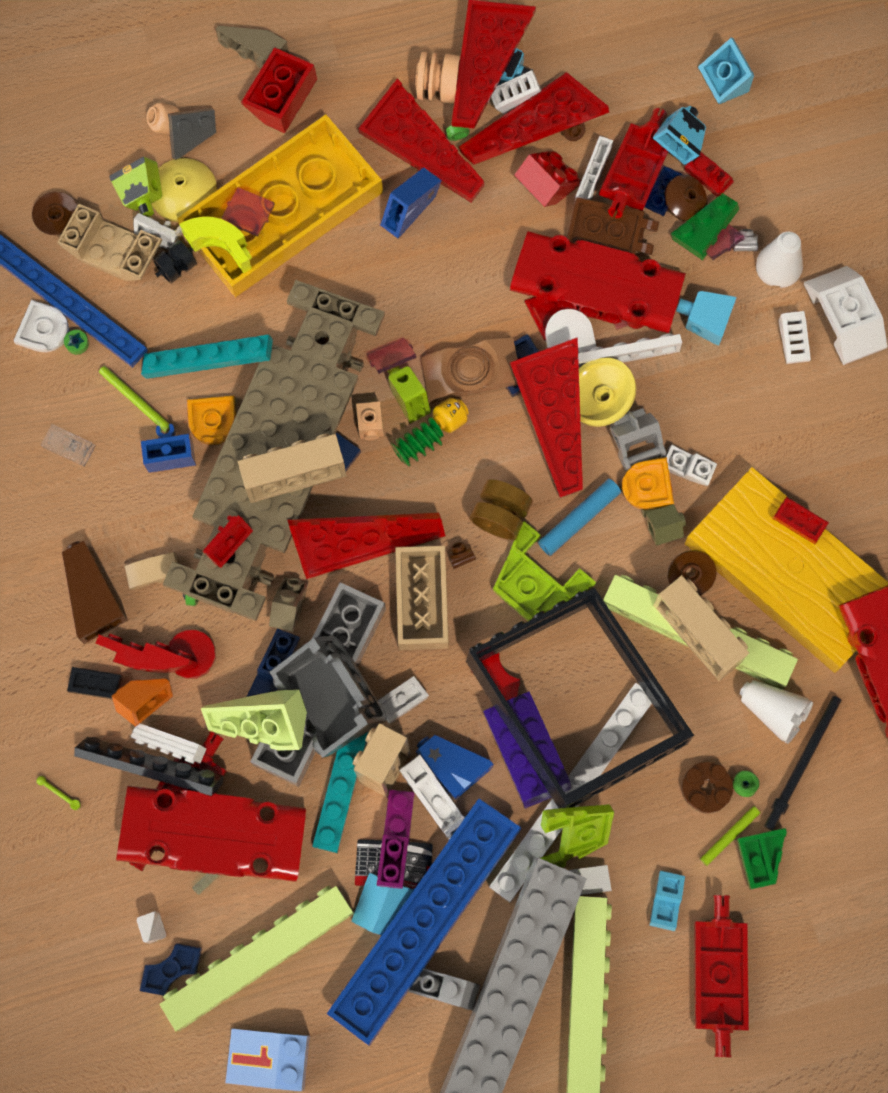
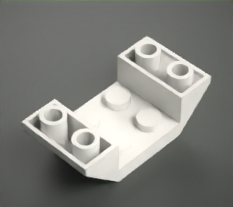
M845 266L804 282V286L813 304L821 303L837 336L834 347L843 365L887 349L883 317L860 274Z

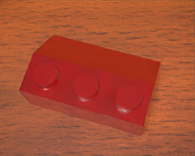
M274 47L242 99V105L265 125L286 133L317 81L314 64Z

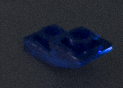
M664 166L644 208L664 217L668 211L665 201L666 187L673 178L683 174Z

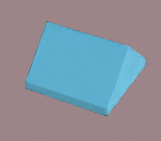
M730 38L698 66L718 104H722L750 91L754 74L734 38Z
M369 872L351 922L372 933L382 935L414 889L404 885L403 889L377 886L378 875Z

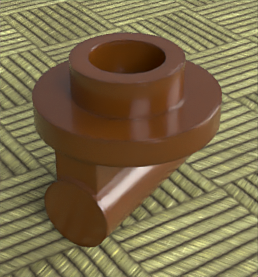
M581 123L561 131L560 134L564 135L569 141H577L585 133V124Z
M464 542L453 544L448 551L453 569L476 560L470 544Z

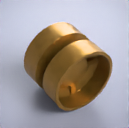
M488 479L480 493V498L484 502H477L469 519L475 526L489 534L506 540H516L523 525L519 518L527 516L533 499L527 493L509 483Z

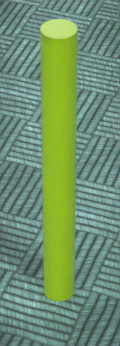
M106 366L99 370V373L157 426H160L165 433L170 431L169 423Z

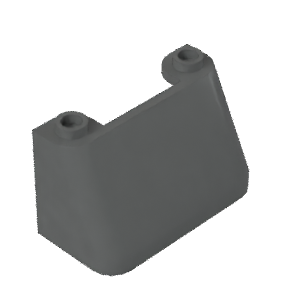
M334 636L314 637L270 671L273 683L277 689L300 690L307 711L306 715L317 731V734L313 736L312 745L322 758L330 756L370 731L372 727L375 728L379 723L386 720V713L343 644Z

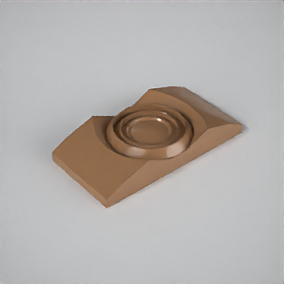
M489 339L467 347L445 348L421 357L429 403L518 385L510 362L518 360L514 339Z

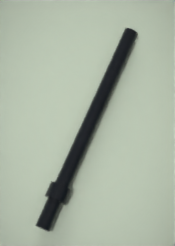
M832 696L779 798H775L771 806L773 810L764 825L768 830L773 831L781 815H785L789 807L788 802L842 701L840 698Z

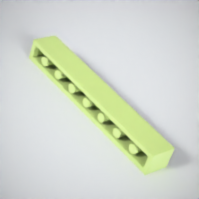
M625 575L620 577L614 576L603 599L610 611L688 646L653 606L658 596L655 589L646 585L641 587L635 584L633 579ZM731 628L730 631L736 638L740 637L745 641L748 646L747 651L749 652L744 661L735 669L769 685L784 689L798 660L793 657V653L782 648L777 650L762 638H751L747 636V632L743 629Z
M330 885L317 893L319 898L311 903L309 900L304 901L295 908L297 911L289 918L287 914L280 917L274 922V928L268 932L265 929L259 931L251 937L253 942L247 946L240 944L230 951L231 956L224 961L220 958L208 966L210 971L202 976L199 973L195 974L185 981L186 987L180 991L175 988L163 996L165 1001L159 1005L175 1032L181 1031L352 916L354 912L338 887L331 888Z
M580 896L574 910L566 1093H600V1082H605L606 1068L605 1065H601V1054H606L607 1040L602 1038V1027H607L608 1012L603 1011V1000H608L609 985L604 984V973H609L610 958L605 957V946L610 947L611 932L606 930V920H611L612 906L607 904V898Z

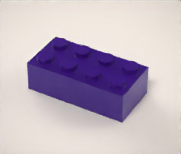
M530 691L507 700V703L563 791L570 790L571 782ZM495 707L484 710L486 722L524 808H529L552 798Z

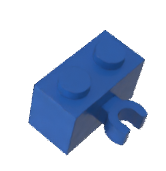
M169 424L170 431L167 434H163L161 427L157 426L156 433L159 439L141 441L143 464L148 473L196 466L194 445L190 435L175 436L176 431L173 424Z

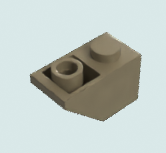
M284 577L272 601L269 626L293 632L300 617L308 582L294 577Z

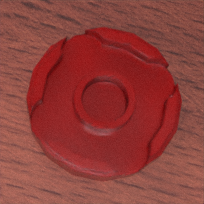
M185 630L176 634L169 642L170 652L176 654L178 650L191 654L190 660L198 663L196 668L174 672L182 678L198 679L206 675L215 663L216 648L212 640L203 632Z

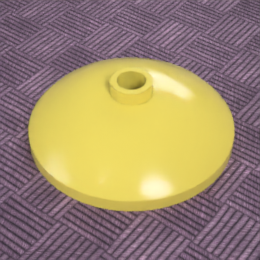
M190 158L170 160L158 168L162 197L152 203V206L163 218L178 222V217L217 191L215 177L211 170L200 161ZM179 181H184L181 185L177 184Z
M599 358L587 362L579 368L581 422L589 426L600 427L610 425L621 419L631 408L636 396V381L630 369L621 361L613 358ZM605 396H609L606 401H603Z

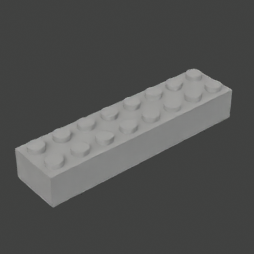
M340 582L312 639L324 636L336 637L343 644L358 668L386 611L385 603ZM307 715L302 748L300 750L271 749L269 744L260 742L250 761L253 766L299 787L316 753L312 744L313 736L317 734V731Z

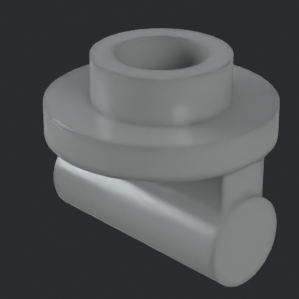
M751 229L739 230V233L734 235L733 250L758 251V235L754 234V230Z

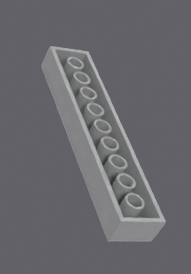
M534 857L440 1093L503 1092L587 878Z

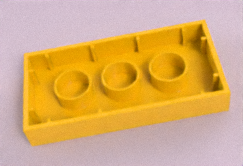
M324 115L185 212L177 220L180 224L192 218L215 217L233 224L243 233L247 243L246 248L252 257L249 260L252 269L246 273L242 272L230 253L223 248L208 246L198 250L236 298L383 193L382 179L331 119Z
M751 467L688 535L684 544L691 550L701 551L710 556L715 563L717 572L832 672L836 673L857 650L848 642L849 630L846 627L838 605L887 586L888 581L826 529L814 545L773 520L772 518L787 496ZM863 631L860 633L862 642L866 640V634Z

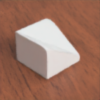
M154 911L137 918L143 942L150 944L166 937L159 912Z

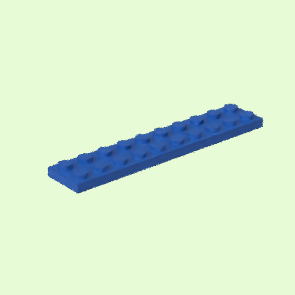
M478 799L327 1014L370 1046L518 835L521 827L481 799Z

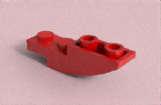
M109 633L108 637L98 635L95 642L97 645L117 652L113 662L136 670L173 673L196 668L198 664L190 660L191 654L178 650L176 654L169 651L170 646L156 641L155 645L146 642L144 647L130 642L129 646L121 643L123 638Z

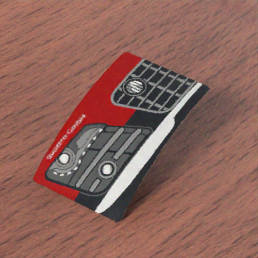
M359 839L357 841L356 886L365 885L369 872L378 875L382 840ZM409 842L404 886L415 889L432 865L433 844Z

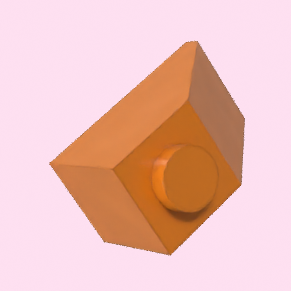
M167 679L130 681L112 695L116 712L135 727L173 697L170 682Z

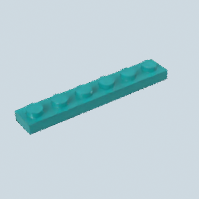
M261 335L144 354L141 375L149 379L270 361L273 339L269 335Z
M369 731L337 751L313 848L338 854L357 780L353 761L359 751L364 752L365 740Z

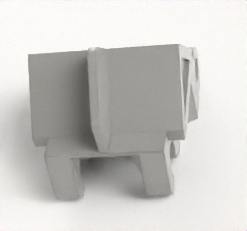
M643 408L633 412L629 410L621 419L610 424L611 433L619 449L618 457L625 471H628L631 466L638 462L647 461L658 456L661 458L666 456L659 422L651 413L646 414ZM643 441L654 443L655 448L627 458V451H629L630 446Z

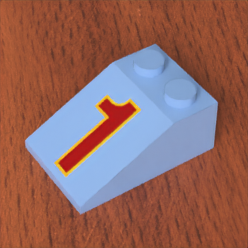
M232 1029L226 1083L303 1091L305 1088L310 1036Z

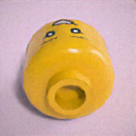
M448 398L433 409V419L440 429L446 433L456 431L467 422L468 408L460 399Z

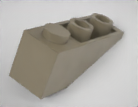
M218 26L216 28L218 41L223 47L235 50L242 58L255 62L259 68L263 67L274 47L289 53L287 41L269 30Z

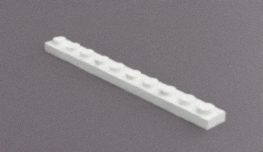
M637 683L633 685L568 776L571 782V789L566 791L565 794L603 773L652 703L640 685ZM552 799L544 810L559 808ZM542 814L489 886L490 889L509 903L525 882L534 857H543L563 829L560 828L545 833L540 826Z

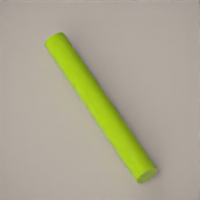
M752 806L700 858L701 862L708 866L760 814V811L755 806Z

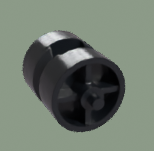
M178 240L168 247L167 253L161 252L152 260L158 270L155 273L157 278L162 276L172 284L182 276V271L188 272L195 267L197 262L192 254L193 248L186 247Z

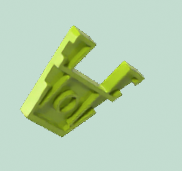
M524 521L494 585L493 592L524 619L530 621L540 611L548 612L558 602L563 600L567 602L573 599L578 592L588 591L596 585V582L580 568L564 586L556 582L525 555L541 535Z
M610 804L544 810L540 825L543 831L548 833L563 828L559 851L540 859L564 868L567 860L575 856L581 859L607 845L614 816V810Z

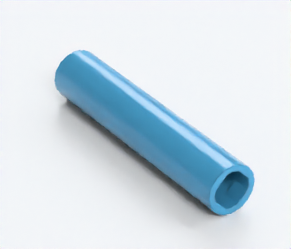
M607 479L538 541L540 548L548 556H552L621 494L618 485L613 480Z

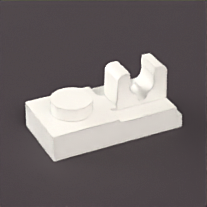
M140 213L134 218V234L138 235L140 230L157 236L162 239L160 247L167 250L182 235L180 226L176 230H172L171 222L169 221L161 225L153 218L146 217Z
M413 676L378 701L386 713L387 722L391 724L426 700L429 695Z

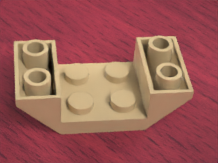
M78 204L57 243L81 262L124 281L142 279L162 239L143 230H140L139 234L136 235L103 221L98 211Z

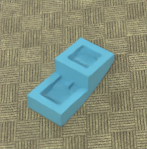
M664 871L659 872L649 926L671 931L676 930L685 876Z

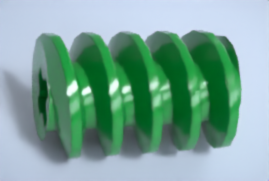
M432 417L428 418V424L425 422L420 423V430L416 427L412 428L413 436L408 432L405 433V441L397 438V446L390 443L395 454L408 467L411 466L410 458L416 462L419 461L417 453L427 456L425 448L428 447L431 451H434V442L440 446L443 445L441 440L444 437L443 432Z

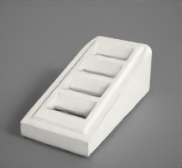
M531 70L498 85L491 98L495 108L502 114H505L541 92V88L535 73ZM525 82H529L531 89H527ZM520 86L522 93H519L517 87ZM512 91L513 97H510L509 92Z
M804 311L781 314L778 321L786 364L809 362L811 358ZM799 331V334L789 335V332ZM800 340H801V343H800V344H791V345H790V342H792V341H800ZM803 350V353L791 354V351Z

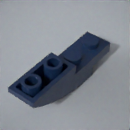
M277 628L246 697L280 691L274 685L270 671L296 652L300 637Z

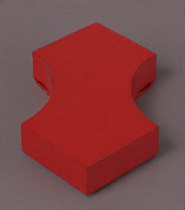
M499 653L481 661L506 701L518 696L520 679L509 675L504 670L500 662Z

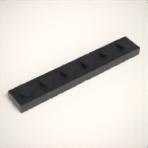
M86 737L74 750L75 757L212 796L223 785L224 775L214 773L211 770L199 769L187 763H178L165 757L147 754L141 750H133L122 747L120 744L101 741L96 737Z

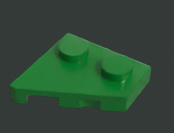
M786 828L737 839L749 890L776 884L778 867L783 853L784 838L787 833Z

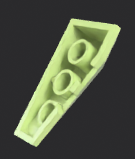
M299 689L274 691L205 705L201 708L209 731L233 738L236 736L248 738L250 743L254 744L259 742L269 744L270 748L275 750H300L302 748L307 711Z

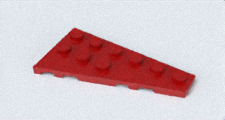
M468 0L452 115L453 127L475 129L536 12V6Z
M566 72L541 89V92L524 101L459 146L460 153L475 165L610 113L609 106Z
M397 78L358 128L359 134L417 170L427 169L442 180L441 185L472 203L484 187V180L468 161L466 162L458 153V149L447 140L442 130L427 112L421 109L416 103L415 98L405 90L401 81Z
M577 337L510 362L560 498L583 490Z
M439 512L287 520L306 579L396 552V547H412L446 536Z

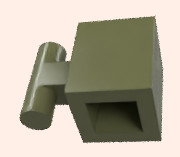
M674 504L650 510L641 509L643 517H647L648 531L656 546L684 537L683 527L686 526V521L683 513H678Z

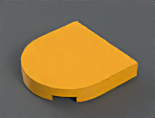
M235 396L188 399V424L193 436L201 443L207 445L224 443L236 417Z
M667 457L638 462L626 472L622 480V490L626 500L632 506L638 509L650 510L674 504Z

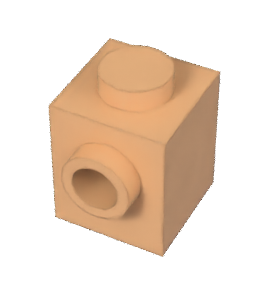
M380 401L356 404L360 439L365 438V440L372 441L384 436Z

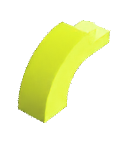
M197 217L179 224L184 237L195 252L208 246L220 247L230 253L243 273L252 269L249 261L252 257L246 248L245 236L233 224L215 217Z

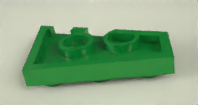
M722 193L671 233L672 240L703 261L707 255V249L710 245L714 246L720 231L726 229L739 211L738 202Z

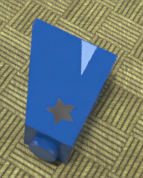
M422 168L390 193L380 226L396 238L401 237L435 199L442 180L427 169Z
M436 735L432 738L427 736L417 744L419 749L415 751L417 756L421 755L436 779L454 800L458 799L494 766L490 760Z

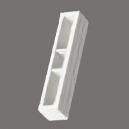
M599 136L576 197L587 200L592 199L610 154L613 140Z
M143 724L134 727L131 737L136 740L135 743L144 746V744H148V748L153 750L159 748L160 752L167 755L169 752L173 753V757L178 759L184 757L185 761L192 764L194 761L201 763L206 748L197 743Z

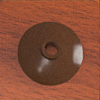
M680 175L668 183L665 191V201L669 211L676 218L687 221L707 205V195L703 185L696 178L689 175Z
M62 192L45 194L37 200L33 207V222L45 234L61 235L77 204L72 197ZM56 215H61L58 219H54Z
M690 550L679 554L672 560L668 568L667 577L669 584H672L681 575L685 580H691L697 588L696 592L700 596L713 586L717 570L714 561L706 553ZM694 568L692 573H686L687 569Z

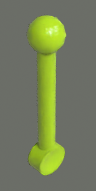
M45 776L37 778L36 782L38 785L47 787L68 802L73 810L80 809L81 803L78 800H72L48 783Z

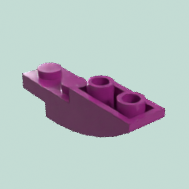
M389 790L377 877V886L403 889L412 825L414 792Z

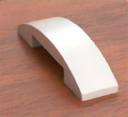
M419 754L400 768L399 771L445 836L450 840L465 817L458 810Z

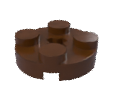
M713 762L698 763L687 771L681 785L682 795L687 804L696 809V811L704 814L715 813L730 802L733 794V782L729 773L722 765H717ZM704 781H709V784L714 786L710 795H707L704 790L701 791L700 786L704 785Z

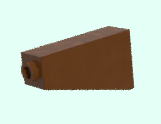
M77 541L70 544L67 550L62 552L76 635L83 644H86L97 638L98 635H102L128 620L86 542Z

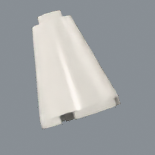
M793 232L780 234L763 248L757 257V274L764 283L770 286L776 285L780 286V288L791 286L799 279L803 270L801 240Z
M753 680L751 683L746 682L740 691L742 696L741 702L781 741L787 744L799 732L800 728L798 727L802 721H806L813 706V702L807 697Z

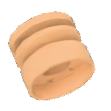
M427 51L421 52L415 76L417 100L424 101L425 93L428 91V100L432 102L435 93L440 92L441 103L454 104L461 55L446 53L443 64H440L437 52H433L431 63L429 62V53Z

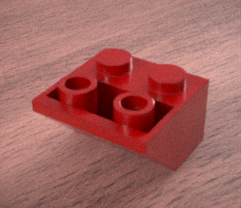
M553 150L529 154L514 174L544 207L559 203L579 187L582 181L578 177V173L573 168L568 167L562 161L561 155Z

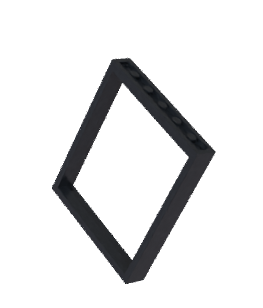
M595 588L587 592L586 590L580 591L573 599L567 602L565 600L558 602L552 610L548 612L540 611L533 616L532 620L526 623L521 621L515 624L510 631L506 633L499 632L490 641L484 644L482 642L477 643L469 649L466 663L558 808L578 806L688 745L694 737V734ZM588 607L673 736L565 794L481 661Z

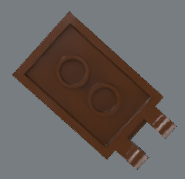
M576 197L567 236L570 242L575 243L578 240H583L632 254L640 252L652 255L654 245L642 243L644 230L657 232L659 222L644 219L645 211L625 207L622 217L615 218L617 210L613 217L608 213L611 204Z

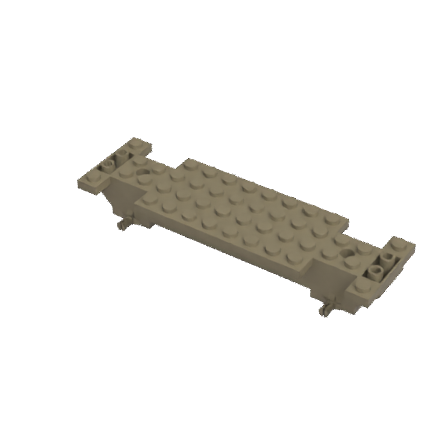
M295 280L287 298V304L305 310L307 314L297 337L288 336L286 345L292 347L291 351L272 344L270 361L259 362L192 516L194 520L214 527L207 545L220 533L218 531L219 526L224 528L229 522L227 517L230 515L242 517L253 532L235 551L234 555L236 558L232 563H225L222 568H219L202 552L203 550L197 548L194 558L200 561L196 570L172 562L163 582L164 587L257 621L266 598L252 592L251 589L257 582L271 587L274 577L261 573V565L266 556L265 551L269 547L282 553L286 552L292 538L287 520L300 519L313 486L250 503L238 461L243 460V457L249 454H257L258 456L267 453L271 448L281 447L283 449L290 447L296 441L305 440L308 442L315 440L317 436L322 434H335L358 381V375L346 370L349 367L361 372L364 366V362L351 358V353L356 343L357 331L360 330L377 336L385 317L384 311ZM321 338L329 340L326 344L317 343Z

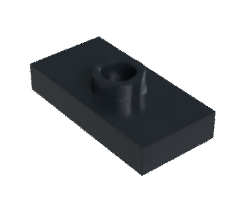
M72 667L67 692L112 699V695L120 688L122 675Z

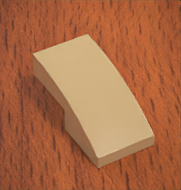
M176 553L158 555L126 565L125 570L129 588L136 590L155 582L163 583L172 562L178 563Z

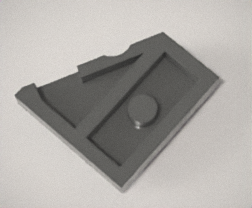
M212 108L168 114L172 158L175 160L181 158L216 133L215 110Z

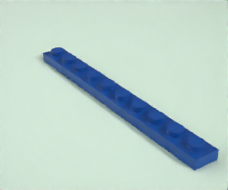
M0 235V265L53 307L61 311L63 315L133 368L144 354L148 352L143 344Z

